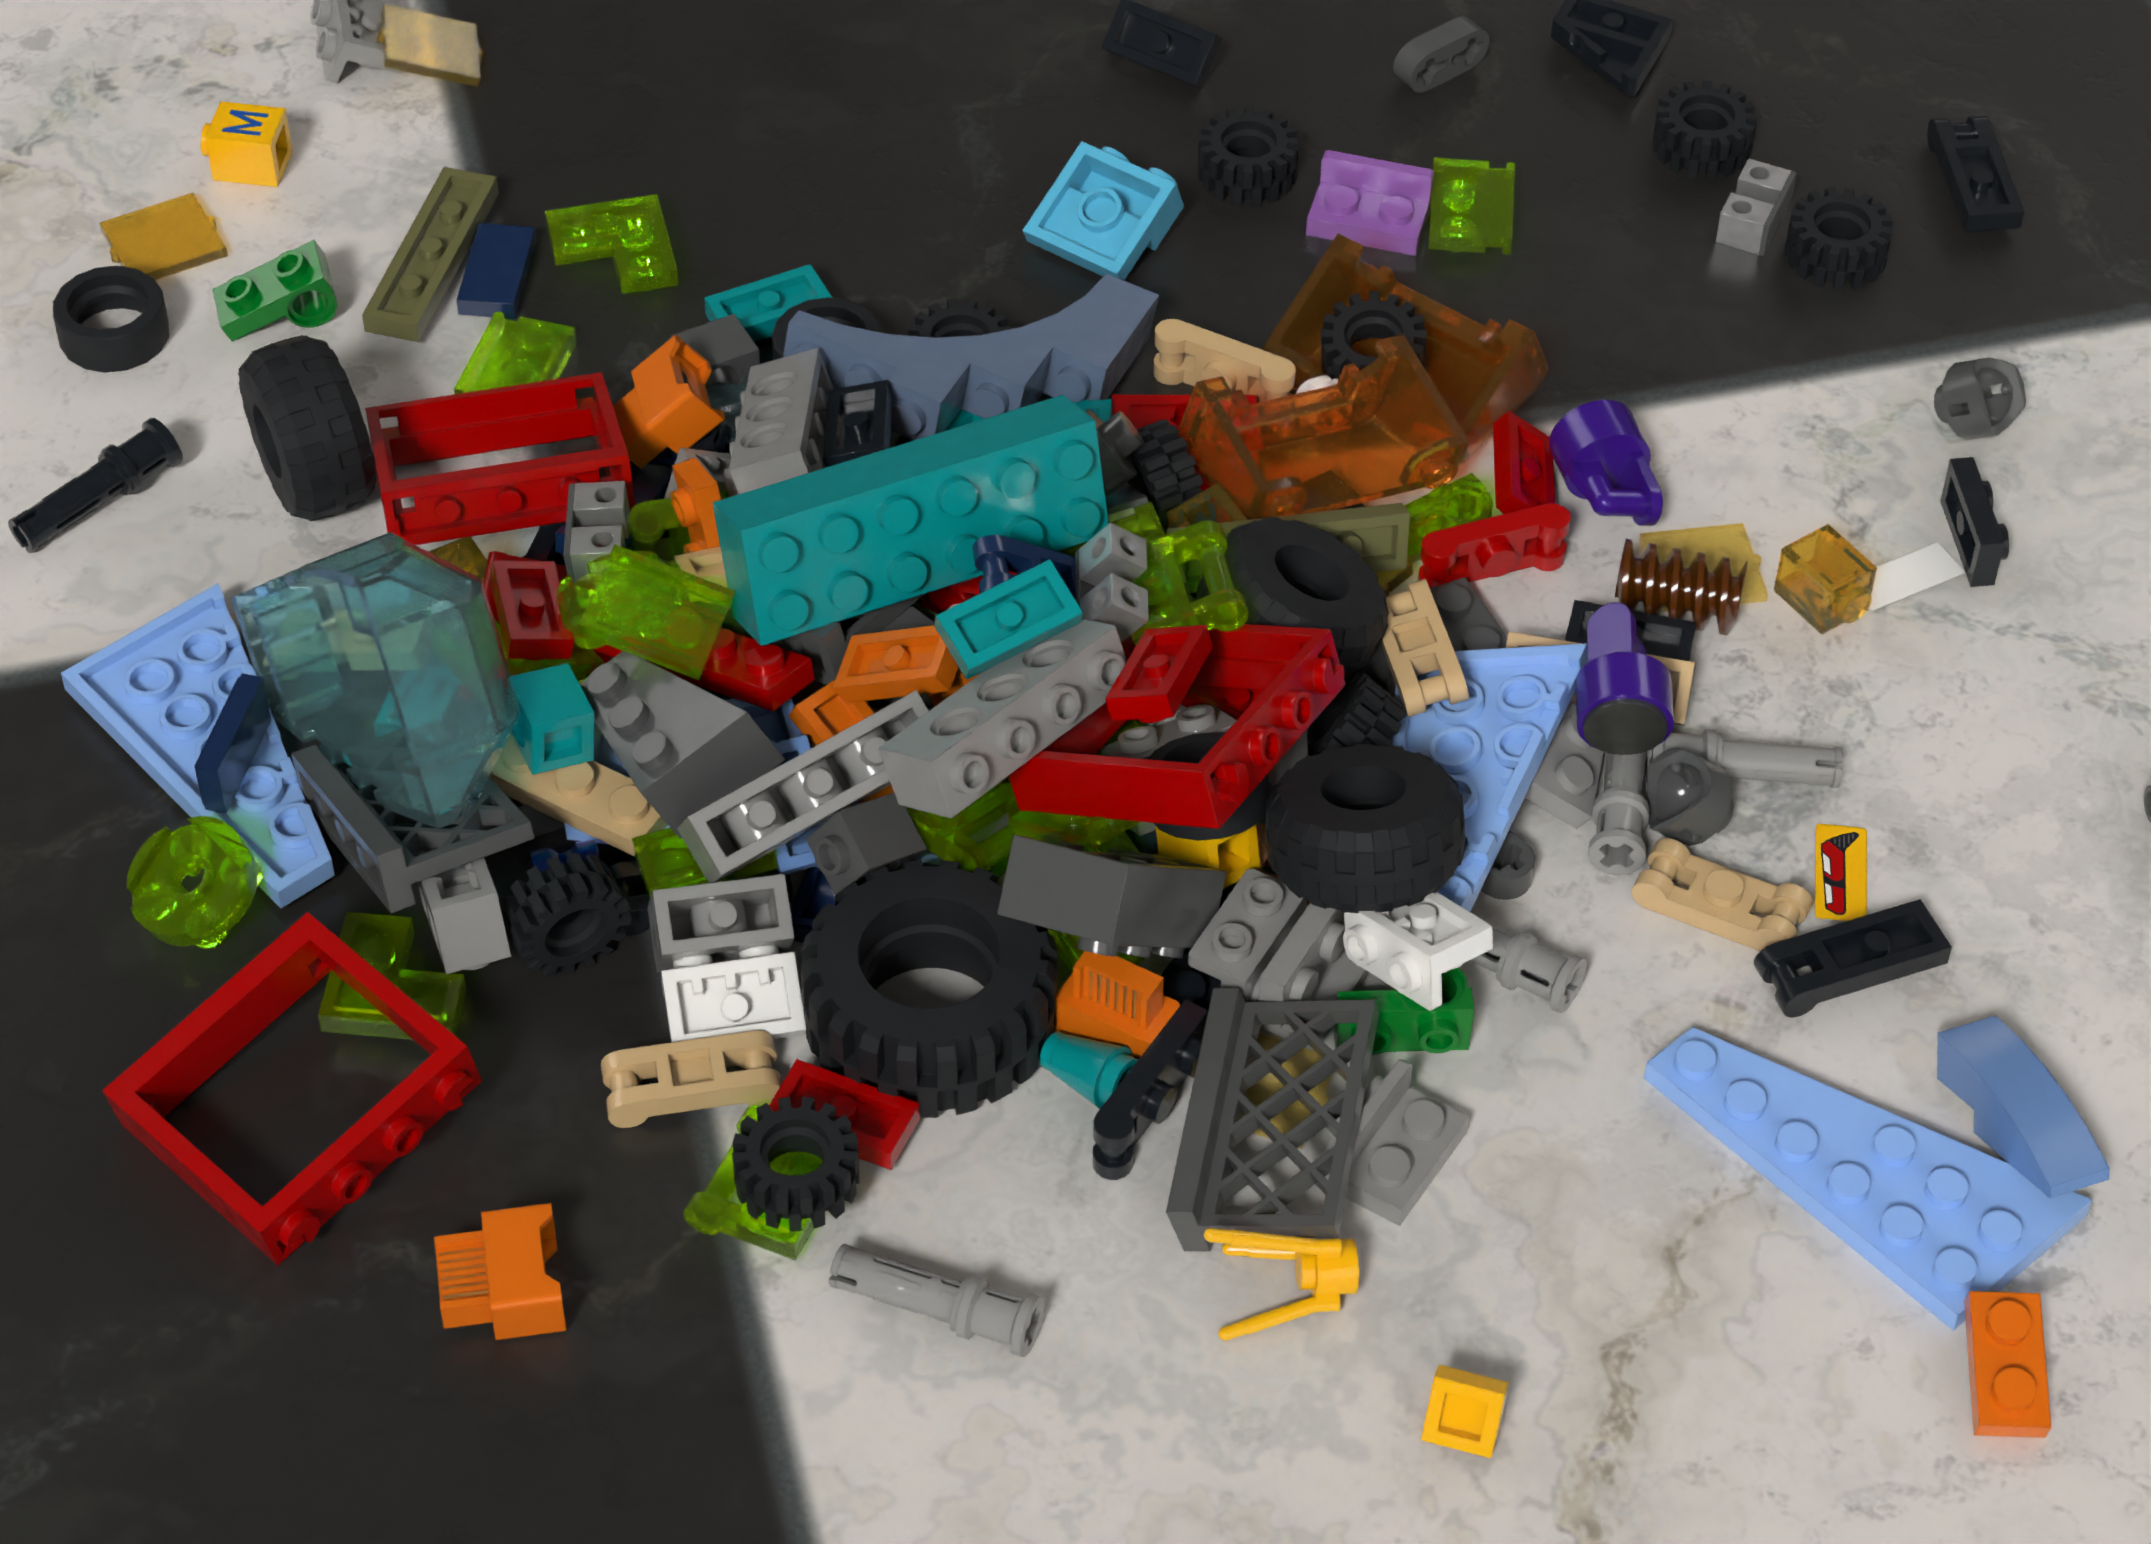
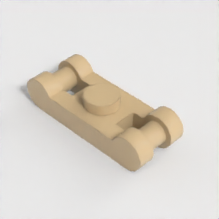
M1166 319L1157 324L1154 343L1159 353L1154 358L1153 373L1158 382L1165 385H1177L1183 382L1215 395H1257V410L1262 420L1267 423L1281 424L1292 417L1294 399L1289 391L1294 387L1296 368L1292 361L1178 319Z
M1426 579L1407 584V591L1386 597L1389 611L1387 617L1388 627L1381 641V646L1398 688L1407 717L1425 713L1426 705L1448 699L1450 705L1469 700L1468 688L1461 666ZM1434 670L1439 671L1440 675L1421 681L1417 679V675Z
M1662 838L1656 842L1648 857L1650 869L1640 872L1631 889L1634 900L1646 909L1758 951L1771 944L1796 937L1797 929L1795 925L1805 921L1813 905V898L1810 893L1797 884L1783 883L1775 886L1691 855L1686 846L1670 838ZM1672 881L1689 887V889L1685 890L1683 888L1677 887L1673 884ZM1757 912L1765 915V917L1761 918L1753 914Z
M748 1031L613 1051L601 1060L603 1083L611 1089V1094L606 1100L608 1119L615 1127L632 1128L644 1123L648 1117L741 1103H746L753 1108H758L765 1103L770 1105L782 1084L780 1073L772 1067L777 1059L775 1040L768 1032ZM740 1066L744 1069L726 1073V1067ZM657 1077L658 1083L639 1085L643 1079Z

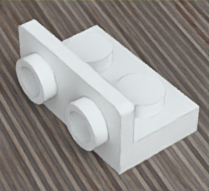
M1438 892L1427 895L1422 902L1409 907L1405 905L1393 908L1392 911L1344 912L1345 932L1343 944L1347 957L1357 966L1362 967L1428 1011L1442 1005L1441 974L1458 968L1465 962L1493 949V926Z
M765 945L740 951L739 960L713 963V958L710 955H694L673 961L674 969L661 971V984L665 998L671 1042L748 1031H765L770 1033L774 1039L806 1035L795 952L779 954L778 946Z

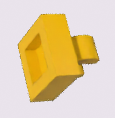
M1439 1364L1433 1379L1421 1440L1491 1458L1496 1446L1509 1382Z

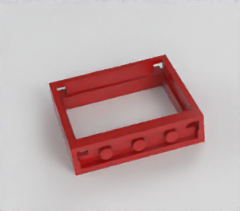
M602 372L365 408L390 549L566 522L569 484L625 481L630 512L636 511L629 454ZM593 386L596 401L593 400V397L576 399L575 389ZM397 416L398 426L381 429V418ZM589 436H594L598 447L597 450L397 480L394 466ZM604 467L606 477L600 478L599 468ZM413 497L415 506L402 508L401 498Z
M1149 618L1148 622L1121 643L1126 660L1129 659L1146 629L1207 625L1213 648L1192 685L1264 691L1198 764L1095 755L1127 721H1112L1107 703H1105L1008 776L1019 810L1220 829L1346 685L1344 681V665H1340L1331 629ZM1214 772V777L1211 779L1210 775Z
M307 912L105 1087L102 1092L125 1129L278 1266L305 1241L310 1244L319 1232L320 1227L342 1207L362 1197L370 1187L372 1180L395 1159L409 1154L419 1144L423 1134L448 1111H453L462 1106V1099L482 1082V1079L466 1044ZM332 971L431 1056L264 1206H261L167 1122L164 1117Z

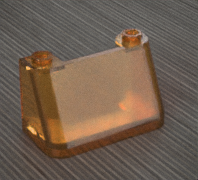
M1338 233L1264 344V351L1292 361L1296 368L1295 384L1292 389L1297 391L1306 380L1327 375V372H1322L1321 329H1323V320L1326 314L1333 315V306L1341 300L1349 307V296L1356 293L1360 294L1362 302L1369 301V291H1379V301L1385 302L1389 293L1398 295L1399 308L1409 301L1415 306V316L1418 314L1422 315L1425 321L1424 329H1427L1426 367L1424 374L1420 373V382L1415 388L1407 384L1406 395L1397 399L1393 391L1388 392V402L1378 404L1377 394H1369L1368 404L1357 402V391L1353 390L1348 398V409L1419 445L1417 447L1418 451L1428 460L1439 466L1448 467L1450 462L1464 464L1493 435V422L1508 411L1514 413L1538 389L1549 372V367L1535 331L1511 319L1508 320L1503 330L1499 323L1491 319L1484 326L1398 283L1392 269L1382 265L1378 270L1370 264H1363L1359 260L1364 252L1363 246ZM1368 338L1356 342L1351 346V349L1364 356L1378 357L1391 353L1396 349V346L1384 339Z
M1404 334L1378 340L1375 349L1379 357L1364 369L1359 371L1355 363L1344 365L1336 385L1250 405L1242 390L1231 391L1223 376L1198 381L1194 386L1178 428L1179 438L1183 437L1188 444L1186 451L1188 455L1193 454L1197 463L1194 465L1197 474H1201L1203 483L1249 519L1331 511L1424 487L1429 489L1439 488L1456 476L1458 472L1457 467L1462 462L1471 442Z

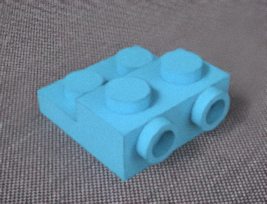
M1081 141L1022 231L1027 242L1103 277L1109 274L1125 280L1146 247L1154 251L1157 249L1183 209L1184 204L1177 182L1166 172L1154 167L1149 168L1147 171L1130 163L1122 153L1111 147L1104 146L1100 150Z

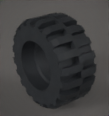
M922 860L908 861L902 864L903 869L889 872L885 866L868 873L864 884L859 886L853 881L834 895L835 906L830 903L826 904L812 921L813 930L805 936L801 952V982L808 1044L811 1052L820 1058L821 1068L851 1078L859 1084L865 1083L876 1087L878 1092L896 1097L901 1096L920 1103V1118H938V1111L955 1109L956 1115L977 1110V1102L986 1098L991 1104L1012 1093L1013 1080L1018 1084H1022L1038 1069V1059H1040L1042 1047L1047 1038L1054 1033L1055 998L1057 994V948L1055 938L1048 933V928L997 915L1003 887L998 884V876L978 867H976L974 873L961 870L959 862L941 860L940 866H923ZM922 968H941L956 971L971 977L984 986L981 991L969 999L940 1008H917L902 1005L876 991L880 985L892 977Z

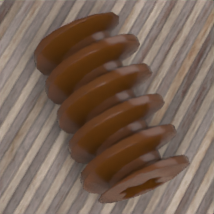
M1626 539L1619 567L1615 597L1619 598V603L1626 605L1629 610L1633 611L1639 602H1643L1644 612L1659 615L1665 606L1668 609L1669 617L1683 620L1688 611H1692L1693 622H1697L1695 630L1699 631L1704 630L1712 615L1716 616L1719 634L1728 635L1737 620L1748 561H1746L1736 577L1732 575L1730 558L1722 556L1713 572H1709L1705 553L1697 552L1687 568L1683 566L1681 549L1673 547L1665 562L1660 563L1656 544L1649 543L1639 559L1634 556L1632 540Z

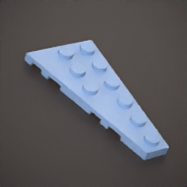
M219 583L66 669L61 672L65 690L282 909L335 876L333 863L311 807L307 804L300 788L292 761L284 749L280 732L271 710V722L227 813L205 810L202 804L194 766L237 678L242 673L256 676L253 666L250 665L243 649L235 622L232 621L227 610Z
M1587 643L1455 651L1466 681L1469 700L1450 705L1447 699L1426 705L1425 713L1407 717L1405 713L1404 718L1398 722L1401 727L1398 733L1392 736L1391 746L1403 747L1407 751L1419 752L1430 757L1435 765H1440L1458 784L1460 794H1462L1465 818L1464 857L1461 865L1454 871V875L1449 878L1438 893L1469 912L1479 895L1574 695L1576 677L1581 668L1588 663ZM1438 670L1417 675V679L1421 681L1440 674ZM1396 686L1395 698L1402 703L1398 688Z
M1691 1027L1646 1064L1644 1079L1953 1331L1965 1321L1964 1300L1969 1291L1999 1292L2088 1215L2092 1199L2074 1191L2050 1199L2007 1162L1694 1027Z

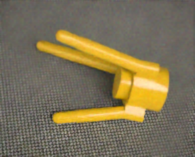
M1208 1228L1204 1231L1206 1241L1223 1243L1222 1252L1225 1255L1295 1260V1277L1298 1289L1310 1290L1313 1297L1224 1326L1218 1332L1221 1340L1227 1341L1242 1335H1248L1315 1312L1340 1311V1295L1357 1293L1359 1262L1353 1238L1311 1239Z

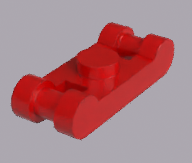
M1548 503L1428 533L1421 543L1420 558L1423 565L1419 569L1417 581L1426 579L1429 588H1433L1464 577L1470 583L1490 577H1499L1509 572L1533 566L1542 571H1555L1561 568L1565 561L1567 546L1563 539L1569 533L1570 512L1560 504Z

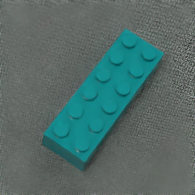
M1064 395L712 503L733 618L760 646L981 576L983 572L975 567L972 545L982 537L1002 535L1049 550L1059 551L1089 541L1109 524L1095 419Z

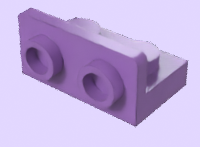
M1327 150L1324 152L1321 161L1320 183L1307 217L1306 235L1416 256L1430 215L1434 172L1427 168Z

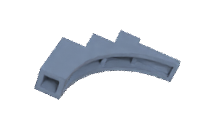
M1106 274L1084 297L1049 317L1019 328L984 335L938 338L885 334L842 325L798 310L788 323L783 358L819 348L834 389L888 380L893 398L891 431L911 440H917L945 431L961 409L985 419L1034 404L1042 393L1052 397L1064 395L1072 402L1107 400L1149 340L1159 294Z

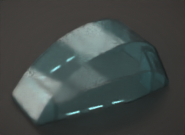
M389 532L306 564L301 568L283 574V576L231 597L256 676L263 677L268 705L277 722L303 743L315 739L321 742L322 745H319L318 749L332 765L342 760L350 766V768L346 769L348 779L360 789L373 784L378 788L373 791L375 801L392 812L440 829L456 822L478 801L519 716L518 696L482 579Z

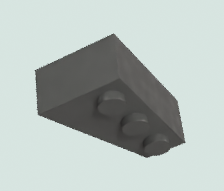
M625 649L609 662L594 669L589 677L580 683L594 711V722L640 793L680 839L682 836L677 828L688 816L768 773L785 760L748 712Z
M1014 835L997 915L1078 936L1077 948L1095 954L1117 956L1118 952L1139 957H1150L1151 953L1166 957L1183 958L1184 949L1194 946L1219 910L1227 871L1168 856L1109 848L1108 853L1083 851L1084 846L1076 843L1062 842L1061 846L1031 837Z

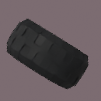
M301 335L271 343L252 351L238 371L240 393L251 435L262 465L284 509L291 516L308 519V521L312 522L346 512L364 504L365 499L375 489L377 482L375 460L358 401L333 349H330L328 343L324 340Z
M1266 517L1260 521L1254 520L1233 528L1214 551L1197 586L1196 598H1198L1199 612L1203 622L1331 629L1340 665H1344L1345 684H1347L1354 673L1360 674L1378 649L1388 627L1387 617L1389 611L1384 588L1380 587L1378 576L1371 566H1367L1355 550L1335 539V536L1294 519L1288 521L1281 520L1279 517Z
M1355 744V746L1339 748L1338 746L1323 750L1322 753L1314 756H1307L1299 760L1291 770H1286L1270 790L1269 799L1266 800V845L1271 869L1278 875L1279 880L1297 897H1303L1309 900L1312 905L1324 909L1328 907L1346 913H1359V911L1387 912L1392 911L1393 908L1405 905L1409 907L1422 902L1424 897L1438 892L1446 884L1449 878L1454 875L1457 867L1461 865L1464 857L1465 818L1463 798L1458 790V784L1440 765H1435L1430 757L1419 752L1407 751L1403 747Z

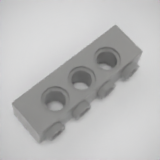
M819 348L750 367L746 390L741 391L740 394L741 414L735 417L737 433L735 441L730 443V467L724 470V480L729 497L826 468L823 452L828 390L834 388Z
M1081 619L1079 624L983 671L880 746L878 749L898 805L953 818L1105 704V697L1127 662L1116 626Z
M916 690L688 816L677 829L708 883H715L824 823L838 811L852 807L890 786L891 782L878 748L929 711L918 691Z

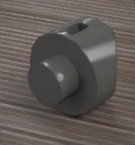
M1990 357L1954 363L1947 370L1943 385H1940L1934 394V407L1939 419L1944 423H1948L1955 434L1965 440L1999 435L2009 427L2026 405L2024 383L2019 370L2014 364ZM2003 383L2001 385L2002 393H1991L1990 386Z
M1088 409L1085 412L1095 419L1106 498L1137 475L1136 468L1128 455L1142 446L1144 441L1131 421L1121 411L1106 422H1103L1093 411Z
M1680 748L1670 749L1661 753L1647 767L1650 829L1688 846L1703 843L1715 833L1722 831L1730 822L1734 809L1732 800L1733 789L1729 775L1722 767Z

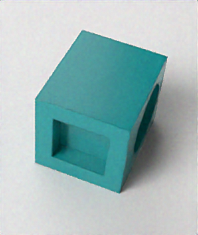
M569 663L506 677L507 726L532 775L594 761V711Z

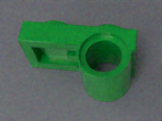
M315 240L296 249L286 251L277 258L242 275L235 276L226 283L212 289L220 327L231 341L241 338L284 316L290 322L300 327L312 328L321 326L331 320L337 311V300L326 256Z
M1460 968L1451 969L1441 974L1442 1005L1431 1011H1428L1397 990L1337 992V1000L1376 1001L1379 1009V1018L1372 1055L1384 1052L1426 1051L1438 1054L1451 1050H1469L1474 1003L1472 988H1468L1466 976ZM1337 1023L1334 1025L1335 1049L1356 1034L1357 1023Z

